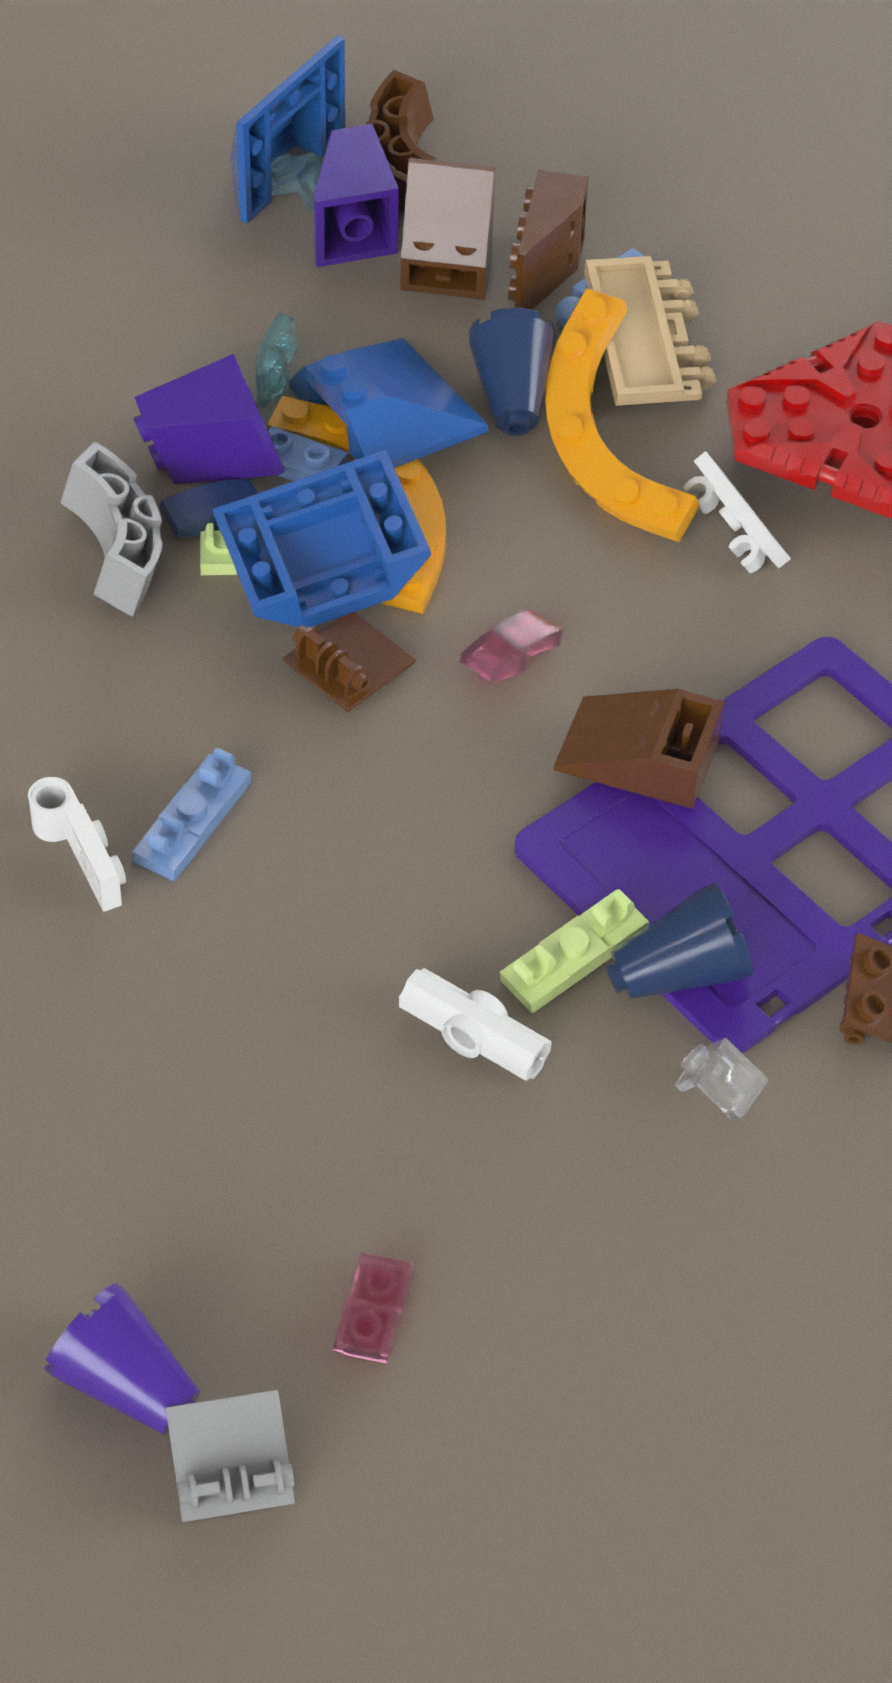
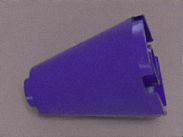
M118 1283L111 1284L93 1299L101 1307L98 1310L93 1309L86 1316L80 1312L62 1333L46 1358V1361L50 1364L46 1365L44 1370L57 1380L165 1435L169 1432L166 1408L196 1403L195 1401L200 1394V1390L127 1291Z

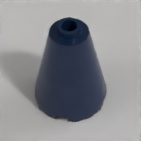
M517 307L498 309L491 312L490 320L480 324L479 318L473 322L469 330V346L494 423L499 430L511 436L525 435L539 423L550 362L556 342L554 323L549 319V324L541 320L540 313L532 309Z
M717 883L703 886L611 952L613 962L605 965L616 993L626 991L628 997L634 999L740 981L754 974L752 960L742 932H737L731 919L734 913Z

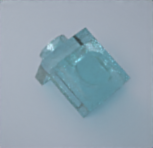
M310 153L292 157L290 154H286L275 159L271 163L272 196L298 192L306 208L314 210L313 197L322 167L318 155Z

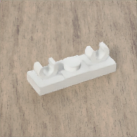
M705 451L696 458L694 462L704 476L691 478L683 488L688 494L696 497L701 492L706 491L704 496L698 499L699 509L704 514L714 510L720 498L725 506L719 510V513L735 532L743 527L748 535L736 537L730 543L729 548L737 558L746 551L751 550L749 556L741 561L745 569L749 573L757 571L763 565L766 555L778 569L791 559L711 456Z

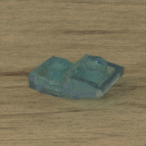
M281 312L267 329L257 353V406L265 408L276 395H281L285 391L290 379L287 363L293 359L298 347V340L295 338V318Z

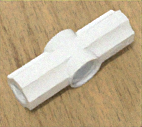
M425 968L422 970L416 969L406 981V985L399 996L400 1008L440 1030L446 1043L458 1054L467 1058H475L481 1054L525 1081L536 1077L543 1068L544 1062L551 1051L550 1040L510 1018L503 1004L490 993L483 990H474L469 994Z

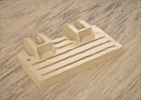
M651 256L586 260L584 274L588 289L622 299L628 309L604 352L615 405L701 400L702 390L711 388L716 382V377L713 369L706 367L708 362L711 361L707 347L699 345L697 347H694V345L688 346L689 339L685 323L694 321L697 315H699L695 301L689 300L692 294H694L690 280L671 279L672 273L669 261H652Z

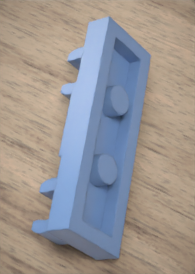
M216 748L214 754L210 753L187 783L181 787L158 816L157 821L132 851L133 863L175 882L252 783L251 771L236 765L234 755Z

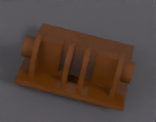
M355 612L339 617L321 631L313 626L307 628L305 625L298 627L293 634L296 649L283 657V662L347 712L415 663L413 657Z
M857 932L854 937L853 951L849 960L850 972L849 979L846 982L847 993L844 996L845 1007L843 1021L840 1023V1031L844 1034V1040L851 1044L863 1043L864 1038L868 1035L892 1043V946Z

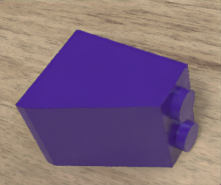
M373 124L332 130L313 197L316 267L397 254L398 186Z
M234 354L134 397L141 415L134 417L137 429L144 443L150 440L153 441L154 444L148 446L152 459L158 471L164 468L167 469L174 484L277 476L285 472L260 410Z

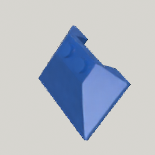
M340 35L334 37L236 122L231 149L233 185L241 221L248 224L272 202L271 166L295 145L322 158L326 153L331 131L345 128L344 37Z
M404 338L326 356L320 361L304 366L288 380L289 388L300 400L320 405L327 403L345 422L348 430L350 455L355 460L386 450L393 467L396 468L488 432V424Z
M386 450L212 509L254 617L295 627L305 625L307 628L393 599L431 556L428 543Z

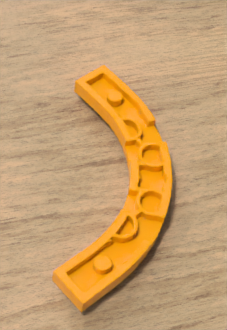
M586 288L556 343L550 362L546 382L545 404L547 422L553 443L563 465L574 482L592 497L596 504L604 511L637 528L680 542L700 506L697 497L656 483L630 470L610 452L598 434L591 411L590 394H593L595 376L600 360L628 309L624 300Z
M281 396L267 424L268 430L271 426L348 452L349 462L355 460L350 455L347 425L331 407ZM416 459L394 469L428 543L431 556L393 599L380 604L424 614L443 567L446 549V517L436 484L419 459Z

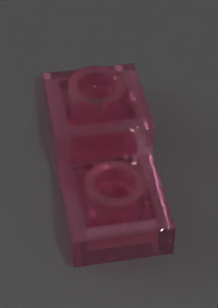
M527 610L502 621L481 635L461 653L460 662L476 671L480 678L491 682H499L504 680V678L525 672L528 655H536L541 651L560 646L563 629L535 612Z
M361 1252L349 1298L346 1297L333 1352L384 1364L388 1363L414 1274L413 1263Z

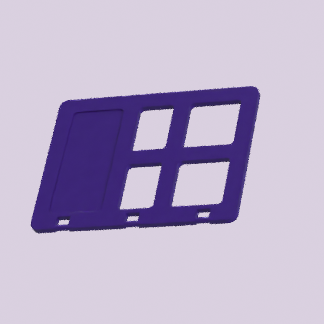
M821 637L814 640L722 700L725 703L718 744L729 745L794 803L750 834L742 835L737 833L698 797L693 809L595 782L522 829L515 837L514 851L517 858L578 916L615 890L620 889L634 903V907L649 921L650 925L703 886L717 883L734 913L731 919L737 932H742L752 960L754 974L740 981L669 992L661 995L719 1050L727 1054L737 1055L746 1052L773 1033L776 1027L790 1017L800 1014L849 979V960L853 951L854 937L857 932L892 946V930L882 937L873 929V927L888 917L892 920V897L853 925L842 926L772 864L774 860L815 832L825 831L892 889V842L853 808L856 804L892 781V738L833 778L822 780L754 722V720L818 678L829 676L892 728V684L844 643L833 637ZM777 996L786 1005L768 1017L760 1007Z

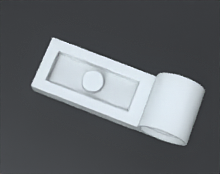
M45 777L36 781L28 792L31 822L35 835L48 842L67 839L103 912L122 906L120 885L126 883L125 872L118 856L109 857L105 849L108 847V842L98 819L91 821L83 804L79 803L67 781L58 777Z

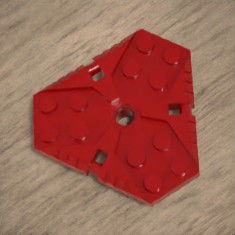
M878 321L851 333L850 336L842 337L835 342L825 345V347L811 351L809 358H796L787 364L780 365L776 369L763 373V375L756 376L728 389L726 403L735 461L812 490L816 489L819 482L833 486L831 497L892 519V325Z

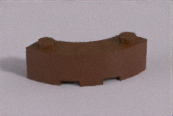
M393 70L381 83L370 102L372 111L366 125L373 124L398 186V209L405 213L409 158L436 161L435 157L427 154L417 146L423 132L434 118L425 82Z

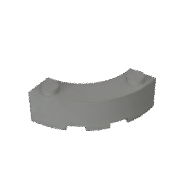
M94 442L72 463L61 504L73 511L90 527L102 547L105 560L94 595L133 617L140 609L147 595L161 553L163 542L161 541L160 526L162 519L153 496L145 495L136 484L137 474L111 451Z

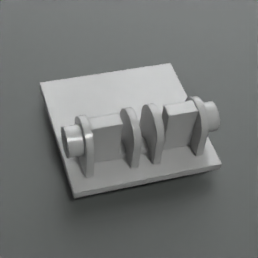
M278 1390L166 1408L182 1522L295 1504L293 1470L288 1460Z

